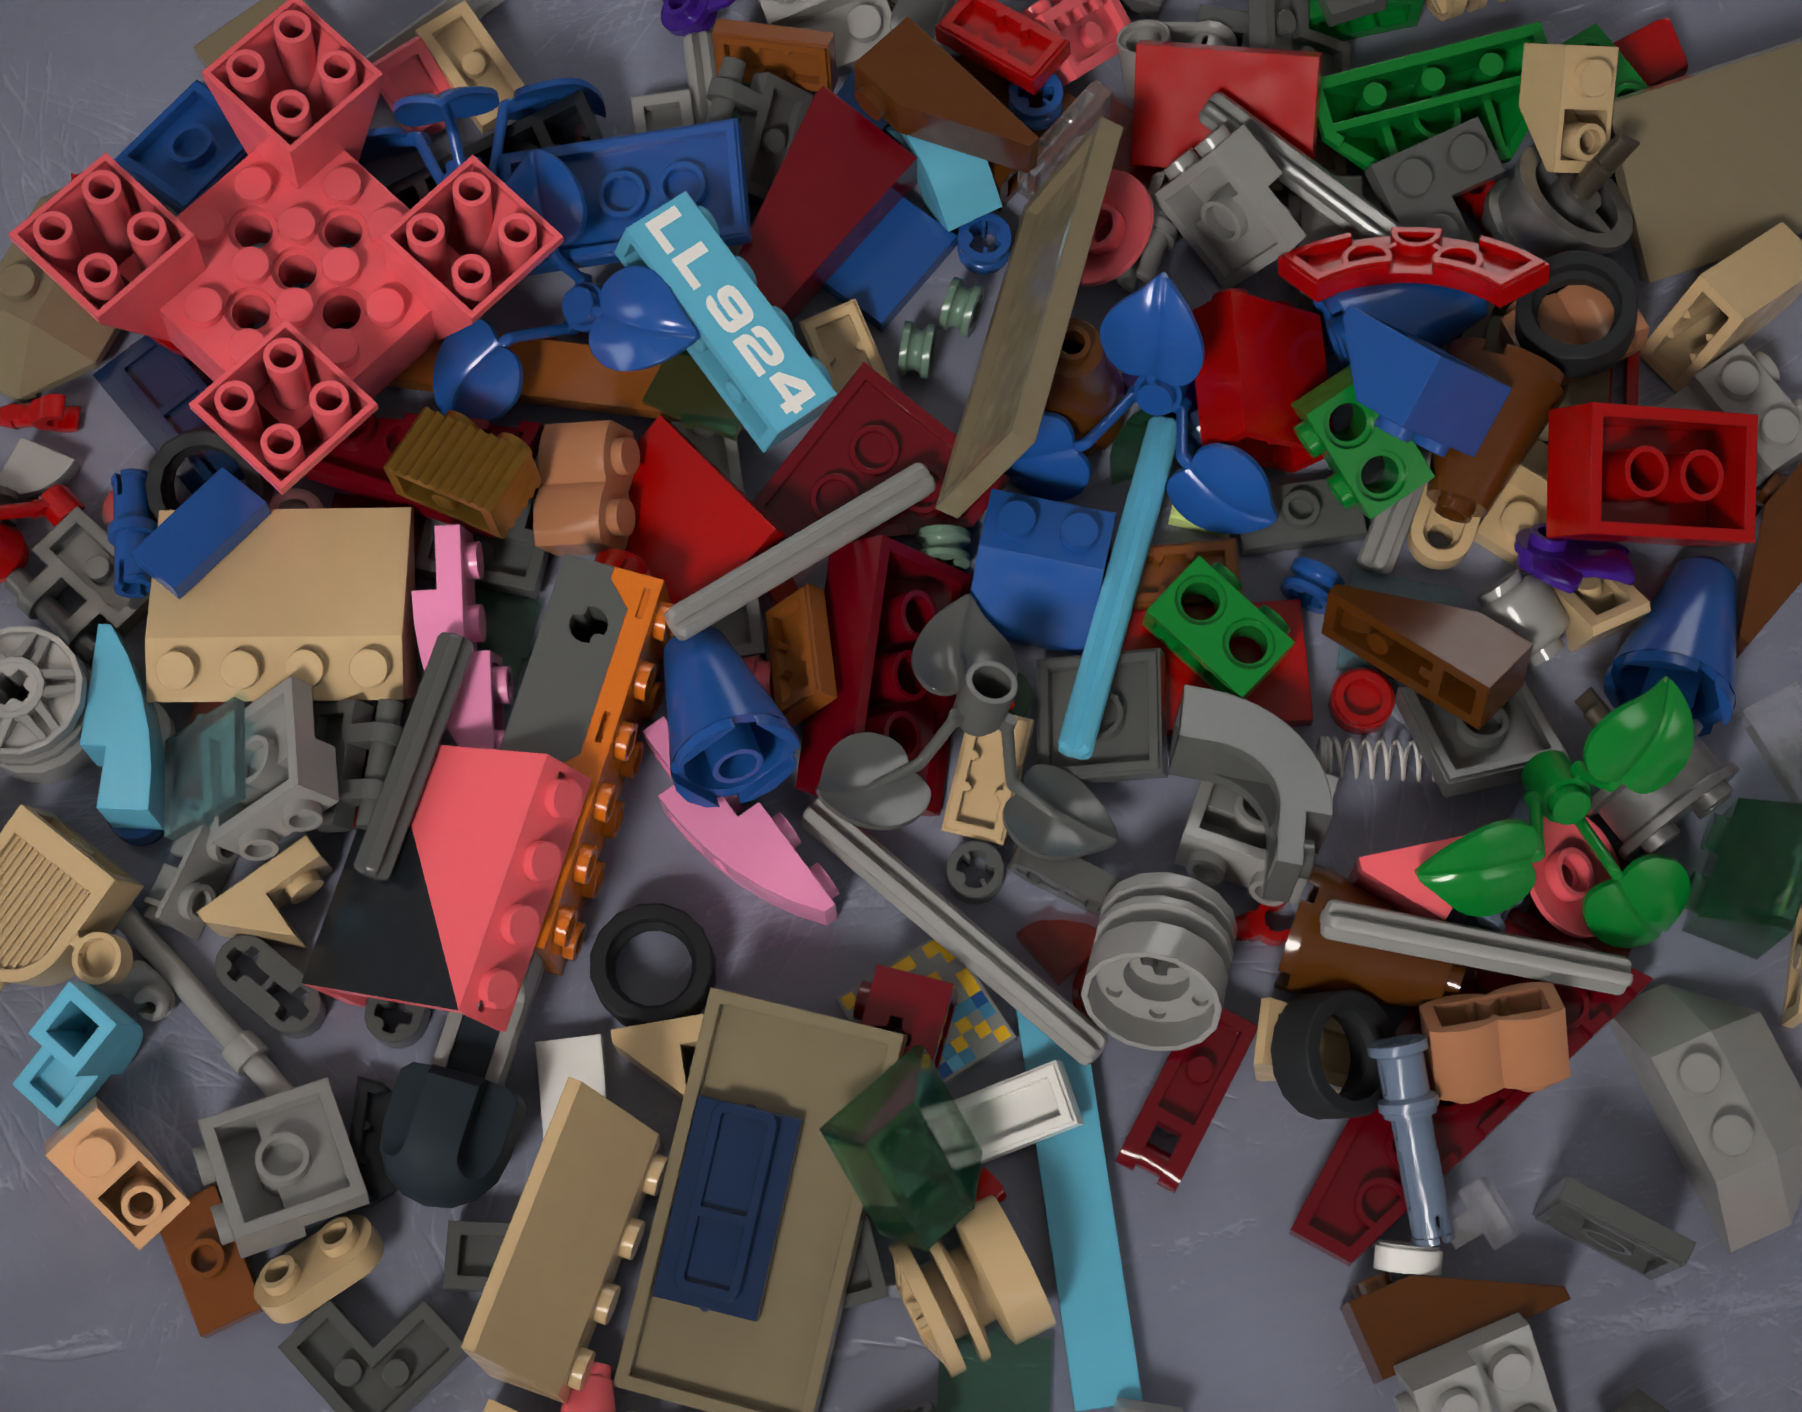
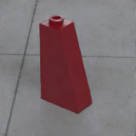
M824 85L818 90L751 227L752 243L743 244L738 254L753 270L757 280V287L771 306L780 308L791 322L822 289L825 282L897 203L917 183V157Z

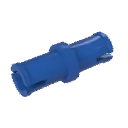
M130 468L120 470L121 475L115 472L111 477L114 520L107 527V537L109 543L114 546L115 581L113 585L115 593L126 598L147 597L146 592L150 594L152 577L135 564L130 552L157 528L158 523L152 519V512L148 505L145 487L148 472L142 469Z

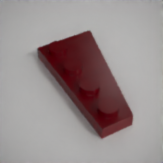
M373 413L303 476V478L394 507H414V513L450 525L460 524L469 531L491 538L494 537L492 534L396 494L383 466L419 414L405 413V417L402 419L377 418ZM468 417L479 429L481 428L487 434L492 433L498 437L500 433L506 432L520 438L531 448L532 457L535 460L544 429L542 422L520 421L519 427L493 426L492 421Z

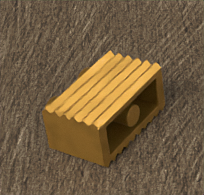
M428 406L422 409L383 466L396 494L501 539L508 536L509 529L514 527L515 519L521 516L522 509L526 508L528 500L534 497L535 489L540 487L542 480L532 457L531 448L520 438L506 432L500 433L498 437L492 433L487 434L481 428L479 429L472 420L457 411L449 410L443 415L439 411H432Z

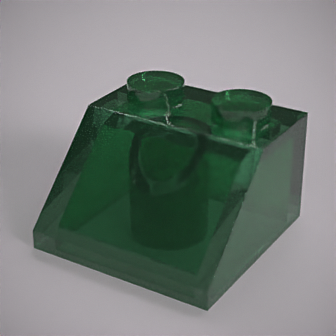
M1738 798L1722 815L1713 813L1700 844V849L1708 851L1709 854L1702 874L1693 871L1690 876L1691 890L1689 900L1684 908L1688 910V914L1682 931L1756 960L1792 932L1802 904V803Z
M916 1044L819 1128L880 1235L926 1252L975 1208L982 1150L924 1046Z

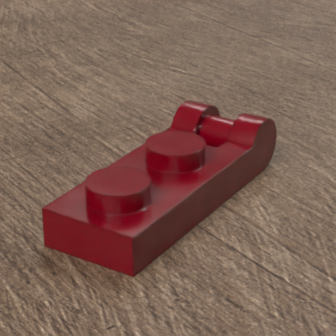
M1222 1008L1217 1029L1202 1043L1182 1050L1171 1051L1115 1162L1132 1171L1135 1166L1159 1177L1158 1185L1175 1193L1257 1033L1258 1025ZM1156 1125L1180 1137L1172 1154L1148 1142Z

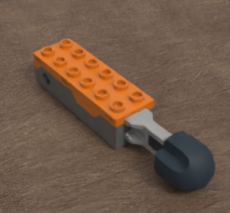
M607 548L597 553L594 561L569 554L564 555L499 750L549 754L591 778L592 781L506 1032L495 1030L461 1013L449 1012L432 1064L412 1062L400 1069L383 1120L379 1150L386 1175L402 1195L423 1206L454 1208L476 1201L498 1183L510 1161L527 1109L520 1095L504 1087L529 1009L538 991L543 972L562 976L566 960L575 961L581 951L586 924L579 922L586 898L595 900L601 889L606 864L599 861L606 837L615 839L623 820L625 802L618 799L625 778L634 779L642 761L644 742L637 740L644 719L653 720L661 702L663 684L657 682V678L663 663L664 648L669 640L674 637L671 629L666 624L664 614L675 604L670 602L665 581L653 577L646 562L631 552Z

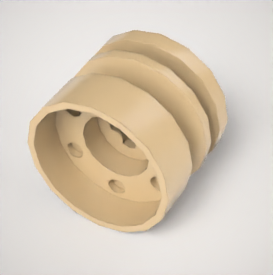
M993 1195L952 1214L959 1246L947 1251L937 1235L928 1226L919 1230L920 1237L930 1258L929 1261L918 1265L904 1238L888 1246L894 1260L896 1288L925 1348H928L944 1364L951 1378L967 1371L955 1342L966 1335L982 1363L992 1358L990 1343L984 1326L994 1321L998 1322L1005 1334L1015 1345L1056 1326L1051 1306L1031 1262L1005 1212Z

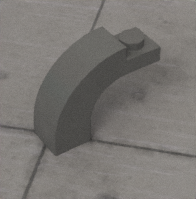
M1184 685L1173 722L1168 775L1222 785L1239 794L1255 809L1266 833L1262 898L1289 903L1298 878H1309L1314 854L1319 853L1333 817V802L1326 774L1307 743L1287 723L1255 703L1229 693Z

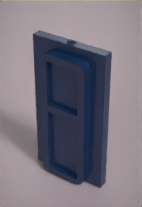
M146 335L93 374L96 381L156 452L159 451L165 442L182 432L209 427L190 409L189 403L210 386L213 381L191 360L175 354ZM211 449L197 451L186 457L176 471V476L192 495L222 467L239 481L245 478L236 461L225 453Z
M698 1095L652 1296L699 1307L704 1312L715 1311L755 1322L759 1321L804 1119L758 1109L754 1104L740 1105Z

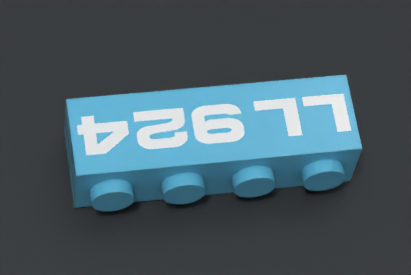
M685 191L625 229L615 249V255L624 267L638 265L652 269L671 287L686 314L695 324L701 335L700 339L686 350L763 453L824 412L837 395L832 388L829 372L817 358L808 356L794 337V328L787 315L780 308L770 305L757 287V280L753 270L743 258L732 254L720 238L718 225L706 208L697 206Z

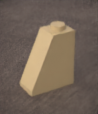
M1780 222L1700 274L1647 339L1646 346L1640 350V357L1676 393L1686 387L1696 373L1741 343L1744 344L1790 306L1802 293V240L1788 226Z

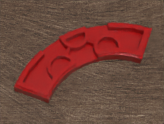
M1391 227V236L1352 240L1351 232L1317 240L1278 256V275L1317 303L1336 295V293L1359 287L1392 283H1418L1461 290L1501 308L1549 283L1550 271L1549 263L1511 244L1482 235L1479 243L1443 237L1442 228Z

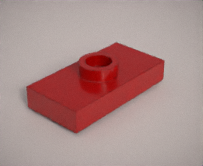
M959 0L935 26L936 40L1033 95L1040 90L1071 54L1070 40L997 0Z

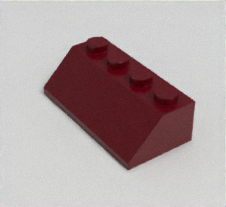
M884 535L850 542L829 555L824 593L837 699L805 719L795 785L796 789L818 797L816 789L827 755L839 741L856 733L872 732L892 738L903 747L909 762L922 752L946 721L950 710L953 709L956 695L939 696L923 688L912 669V651L922 630L937 613L955 600L970 594L972 575ZM951 735L926 767L917 772L931 790V801L922 814L923 816L932 817L940 816Z

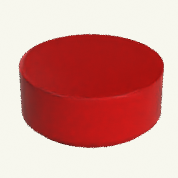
M1368 668L1351 669L1343 673L1334 683L1328 700L1329 712L1334 722L1344 731L1355 735L1371 734L1381 729L1388 721L1394 708L1395 695L1390 682L1379 672Z

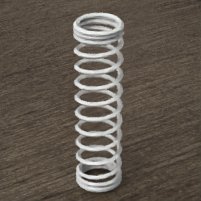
M1321 736L1318 739L1317 759L1324 772L1332 774V747L1335 742L1338 759V777L1340 779L1343 778L1349 743H1351L1354 778L1356 780L1359 778L1361 756L1366 743L1369 757V778L1371 781L1375 775L1376 759L1380 744H1382L1386 781L1390 780L1392 757L1397 744L1402 782L1406 778L1408 755L1411 745H1413L1416 759V781L1418 783L1421 781L1423 756L1421 752L1419 753V748L1414 740L1407 743L1404 752L1401 742L1395 739L1388 753L1386 742L1382 738L1376 742L1374 751H1372L1370 741L1364 738L1359 745L1358 752L1356 744L1351 737L1345 741L1342 752L1340 742L1335 736L1332 739L1328 736L1326 738ZM1432 776V782L1435 783L1436 781Z

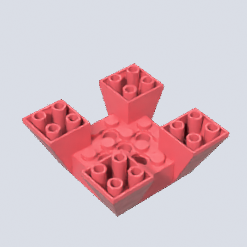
M287 0L201 72L205 83L248 156L177 217L105 152L8 234L10 240L98 323L170 341L200 368L213 383L189 403L190 409L282 495L378 410V404L373 398L417 360L434 342L472 325L564 242L563 235L474 155H471L411 209L404 205L358 162L384 82L383 73L302 0ZM257 243H267L261 248L251 247ZM345 243L356 244L351 248L338 247ZM298 283H311L308 287L303 289L293 287ZM252 323H266L258 329L246 328ZM341 323H355V325L349 329H333Z

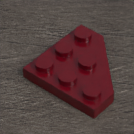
M863 362L752 502L785 534L783 537L785 540L914 463H922L927 467L930 475L935 480L936 488L934 492L854 541L878 535L899 538L915 536V532L918 529L930 525H954L967 530L972 529L987 510L991 489L1002 491L1011 478L1003 473L958 519L935 509L957 435Z

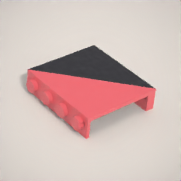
M439 745L394 872L387 881L366 877L354 869V861L366 831L357 828L301 983L349 1005L365 1007L368 998L461 1013L495 1030L506 1032L592 779L549 754Z

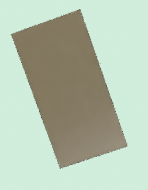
M1802 38L1614 99L1610 140L1620 132L1640 142L1636 150L1614 171L1618 188L1632 213L1633 231L1630 241L1640 281L1652 283L1724 259L1780 222H1783L1795 234L1802 233Z
M1102 116L1023 208L935 509L957 519L1036 441L1123 130L1122 126Z
M710 987L613 1386L706 1412H818L908 1035ZM698 1095L740 1105L754 1104L758 1109L804 1119L759 1321L756 1322L715 1311L704 1312L699 1307L652 1296Z

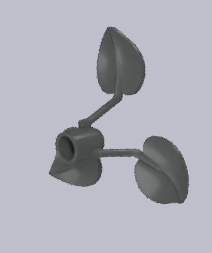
M971 594L962 596L937 613L922 630L912 651V669L923 688L939 696L957 694L953 709L950 710L946 721L914 760L909 762L903 747L892 738L872 732L850 735L839 741L827 755L816 789L821 803L846 822L874 830H893L905 827L917 820L931 801V790L917 772L926 767L955 728L960 727L965 733L976 737L985 736L1000 730L1006 786L1015 794L1006 802L1002 811V819L1011 839L1020 848L1037 858L1063 861L1109 849L1114 846L1119 838L1115 825L1104 806L1083 782L1068 771L1053 765L1037 764L1028 769L1022 782L1018 778L1014 728L1018 720L1016 716L1008 712L1018 689L1016 679L1018 674L1017 659L1005 637L984 616Z

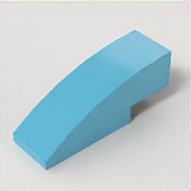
M98 624L80 746L97 766H102L96 808L113 828L165 830L168 788L165 748L158 715L154 704L146 703V682L128 647L111 624Z

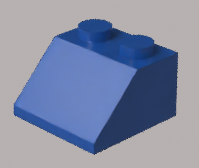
M1349 305L1343 315L1356 401L1379 414L1374 425L1402 441L1409 443L1411 440L1441 457H1445L1450 448L1475 457L1512 388L1430 342Z
M991 489L970 594L984 616L1007 641L1075 655L1083 654L1105 577L1116 513Z

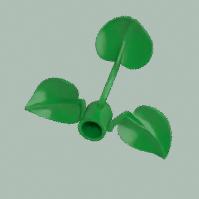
M1664 676L1649 691L1619 706L1605 716L1592 729L1586 739L1583 748L1584 763L1580 760L1572 763L1565 753L1558 750H1547L1533 756L1524 766L1521 775L1522 784L1528 792L1524 795L1523 800L1529 807L1530 823L1518 819H1505L1472 831L1444 847L1416 868L1414 871L1420 882L1452 908L1469 916H1492L1513 907L1531 891L1535 884L1536 872L1531 863L1538 862L1545 857L1544 815L1552 822L1563 825L1575 824L1612 878L1591 888L1583 898L1582 914L1592 934L1600 941L1619 948H1636L1659 938L1662 932L1668 931L1673 926L1689 900L1691 884L1688 873L1678 860L1663 854L1641 856L1632 861L1622 871L1585 818L1590 810L1592 797L1591 789L1587 783L1607 792L1616 791L1623 783L1635 793L1648 794L1665 786L1681 772L1690 758L1693 748L1694 724L1688 703L1678 686L1670 677Z

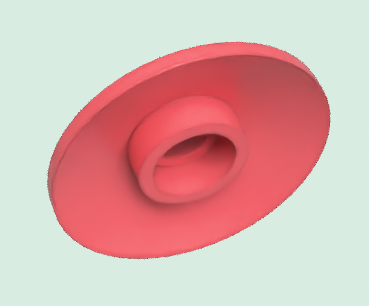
M1111 170L1080 286H1097L1121 276L1137 261L1149 241L1154 222V208L1151 196L1146 187L1137 178L1125 171Z
M1543 815L1545 857L1538 862L1531 863L1536 872V881L1530 891V895L1545 919L1560 932L1574 938L1585 939L1594 937L1584 921L1582 901L1585 894L1591 888L1612 878L1575 824L1563 825L1552 822ZM1585 816L1620 867L1617 855L1606 835L1593 821Z

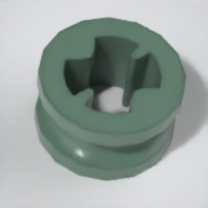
M954 277L943 302L938 324L939 329L948 331L950 327H957L960 330L961 336L969 338L980 313L985 286L976 283L974 287L967 288L963 284L962 278Z
M905 321L899 349L898 375L906 376L909 371L915 370L920 374V378L929 379L934 357L937 325L928 324L925 329L920 330L915 327L914 322Z
M930 525L922 527L915 532V543L922 547L920 552L961 571L970 567L971 555L964 551V548L971 544V532L967 529L954 525Z

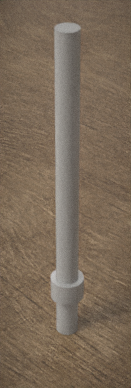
M131 904L116 926L148 963L168 982L177 996L224 1048L221 1056L239 1076L247 1074L266 1097L293 1089L294 1086L267 1057L269 1048L252 1029L244 1031L150 923L143 918V915Z

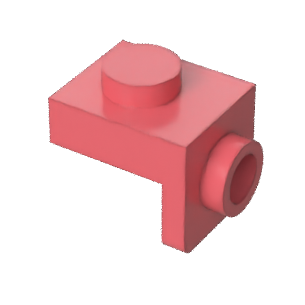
M416 36L372 63L383 73L384 82L381 94L392 112L394 103L403 97L421 93L438 95L444 90L451 89L422 37ZM444 121L419 127H409L399 123L405 131H423L429 135L438 133L446 128Z

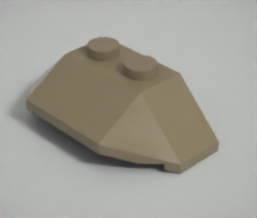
M58 189L50 194L41 197L35 205L34 209L32 210L31 214H33L37 209H39L43 204H45L61 189ZM12 243L0 262V394L18 403H26L36 398L37 393L61 386L98 368L121 329L98 323L19 247Z

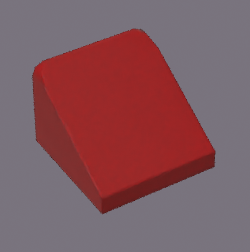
M1669 17L1654 21L1613 43L1616 47H1619L1621 54L1648 87L1685 76L1688 70L1687 59Z

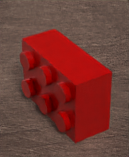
M1598 402L1549 410L1546 538L1697 547L1755 543L1758 414Z

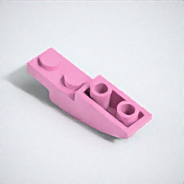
M460 524L434 526L437 589L411 591L414 627L423 669L425 671L437 636L442 632L455 633L473 642L474 652L446 727L457 746L499 750L506 731L504 704L513 703L514 682L511 667L503 666V658L490 650L477 651V643L485 642L486 639L485 610L482 604L475 603V579H482L484 575L482 545L480 541H473V534Z
M663 716L644 729L643 734L649 750L672 779L667 720ZM674 785L658 795L664 813L686 840L712 865L735 883L764 901L796 916L826 926L838 919L836 905L832 900L839 895L837 887L818 862L808 868L794 848L802 842L781 812L770 817L761 803L758 802L737 816L736 813L743 809V805L740 804L737 795L719 797L717 800L720 807L707 808L687 802L676 791Z

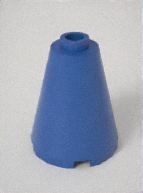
M1418 283L1364 286L1336 293V295L1318 303L1313 300L1315 312L1321 316L1323 337L1331 355L1336 353L1343 367L1350 365L1343 315L1349 305L1412 333L1439 348L1449 343L1488 314L1486 304L1488 301L1480 297L1444 286Z
M1696 556L1681 560L1675 565L1651 601V612L1639 619L1609 664L1604 677V693L1612 707L1616 709L1646 693L1664 676H1668L1674 681L1685 697L1692 713V719H1697L1703 725L1702 730L1698 734L1701 737L1711 734L1713 724L1723 721V726L1729 723L1736 704L1737 579L1734 573L1722 561L1711 556Z
M709 626L686 641H680L675 636L672 637L664 648L663 660L670 772L676 791L687 802L708 808L720 807L717 800L719 797L737 794L741 804L755 800L777 788L793 773L797 765L794 753L796 748L800 750V742L793 726L719 629Z

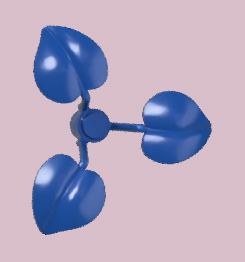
M558 78L526 85L514 91V98L505 99L499 102L498 92L495 89L484 86L456 87L444 90L438 95L433 93L414 94L398 99L394 103V118L399 123L409 127L445 122L453 160L445 164L447 173L443 174L429 147L432 144L430 135L419 131L406 133L401 127H383L368 130L358 163L364 165L380 158L418 150L436 185H438L470 157L464 156L456 119L482 115L498 107L488 169L500 179L499 155L503 154L508 119L521 120L581 89L585 93L594 115L606 118L605 104L599 90L593 84L579 78ZM476 157L480 162H482V159L480 157Z
M539 149L528 153L510 176L506 185L563 235L564 242L560 246L576 243L584 234L587 222V205L580 184L565 163L555 155ZM556 248L548 256L549 260L575 281V286L565 294L562 301V312L566 320L560 324L510 331L499 338L490 322L478 319L472 325L447 336L439 348L434 364V397L438 411L443 415L447 411L453 410L466 417L483 418L493 422L512 409L522 392L523 367L519 357L512 350L508 349L514 343L559 335L576 336L579 331L590 333V350L601 364L616 371L633 372L657 366L674 358L700 339L701 335L695 324L686 314L671 287L652 269L638 265L627 266L611 275L601 286L594 284L590 274L581 272L562 256L559 248Z
M1162 272L1142 288L1117 302L1108 311L1100 327V342L1108 359L1122 372L1138 376L1135 384L1129 387L1126 395L1087 435L1075 440L1074 430L1070 422L1058 413L1044 411L1035 443L1004 473L1011 478L1010 481L1014 485L1037 498L1064 501L1077 496L1087 486L1092 474L1091 464L1081 451L1092 447L1134 403H1138L1139 407L1150 415L1162 416L1171 412L1176 413V458L1183 468L1170 476L1166 485V491L1173 506L1186 520L1205 530L1223 534H1245L1267 528L1277 521L1279 513L1273 502L1269 480L1264 470L1252 456L1238 447L1220 443L1202 446L1193 457L1188 451V412L1192 403L1185 397V394L1204 364L1205 346L1199 326L1188 303L1168 275Z

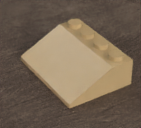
M414 507L270 509L271 514L180 600L154 578L151 579L145 633L146 703L256 701L290 676L311 684L312 701L351 699L405 700L411 698V696H416V632L411 591H415ZM159 510L157 527L175 510Z
M571 1077L567 1079L461 1345V1348L490 1377L564 1404L567 1403L572 1388L582 1391L589 1378L596 1352L587 1348L597 1322L607 1325L613 1315L621 1290V1286L613 1283L622 1258L632 1260L638 1250L645 1229V1221L637 1218L646 1195H658L662 1187L668 1157L662 1155L664 1146L657 1132L584 1082Z

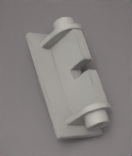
M199 801L195 810H187L185 814L186 819L170 850L172 854L182 858L178 868L164 863L148 897L146 896L143 904L148 906L143 918L165 928L169 925L195 941H198L205 926L197 911L220 895L239 856L237 853L211 844L209 803L205 801Z

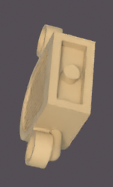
M20 804L0 832V993L7 983L46 987L65 982L75 975L83 982L91 985L106 987L117 985L128 976L133 964V954L130 945L124 938L110 933L144 888V885L55 814Z

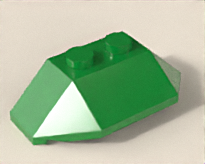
M1541 21L1321 77L1318 127L1323 142L1366 171L1374 163L1475 117H1479L1501 164L1510 162L1529 130L1519 108L1524 43L1548 44Z

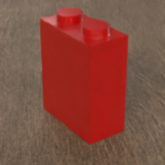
M1229 288L1216 292L1212 296V300L1192 310L1205 346L1204 364L1195 378L1202 446L1216 443L1233 445L1247 452L1260 466L1292 474L1323 460L1322 454L1313 459L1298 439L1293 427L1300 423L1301 420L1291 406L1293 402L1328 380L1321 316L1294 308V305L1290 302L1270 301L1249 295L1247 290L1241 288ZM1331 413V416L1329 418V428L1331 432H1335L1333 415Z

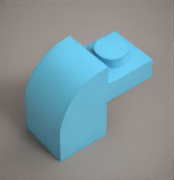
M892 126L886 128L888 136L917 157V182L926 209L948 232L1002 207L987 160L899 133Z
M69 981L28 1034L42 1047L12 1085L55 1125L62 1127L94 1097L110 1075H122L141 1045L143 1029L96 985L83 981Z

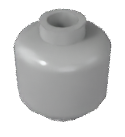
M1516 569L1497 580L1478 595L1477 600L1481 604L1477 610L1478 612L1512 629L1519 636L1534 644L1529 660L1533 667L1546 662L1565 647V643L1560 636L1567 630L1570 618L1551 585L1541 581L1532 574L1524 576L1519 569Z

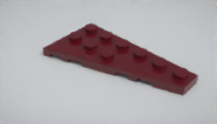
M1517 908L1510 910L1504 922L1506 933L1599 951ZM1467 967L1458 994L1486 995L1496 989L1509 985L1545 981ZM1631 967V973L1634 975L1631 986H1627L1622 995H1612L1553 983L1565 1006L1569 1060L1648 987L1654 978ZM1408 1007L1395 1032L1396 1036L1422 1034L1419 1007ZM1503 1088L1493 1094L1484 1096L1477 1102L1469 1104L1439 1100L1438 1110L1432 1114L1443 1178L1535 1092ZM1378 1109L1368 1116L1349 1118L1289 1232L1292 1236L1349 1267L1407 1213L1391 1121L1384 1120L1383 1115L1379 1113Z

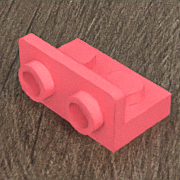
M1040 0L1020 12L1024 16L1070 40L1071 54L1054 73L1061 81L1062 87L1118 54L1117 35L1121 29L1132 23L1119 0H1050L1052 5L1049 0Z

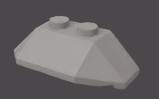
M1667 984L1659 985L1639 994L1608 1024L1727 1254L1790 1226L1802 1196V1089L1761 1012Z

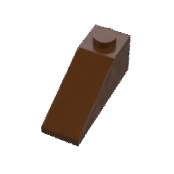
M909 16L854 63L855 98L861 108L871 118L877 121L881 118L885 119L899 133L1025 173H1029L1037 166L1039 137Z
M1802 462L1788 478L1777 471L1756 496V504L1762 507V509L1756 516L1755 543L1745 544L1737 582L1736 659L1802 582Z
M1336 584L1329 590L1321 632L1326 637L1477 730H1480L1523 687L1534 645L1519 636L1512 629L1499 624L1478 611Z
M1385 1271L1351 1286L1355 1299L1340 1307V1310L1373 1384L1395 1376L1393 1366L1517 1312L1524 1319H1528L1571 1298L1565 1286L1410 1275L1393 1282L1388 1271Z

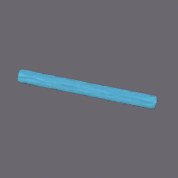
M1153 416L1148 421L1058 739L1059 752L1067 757L1087 760L1093 754L1166 491V485L1176 455V419Z

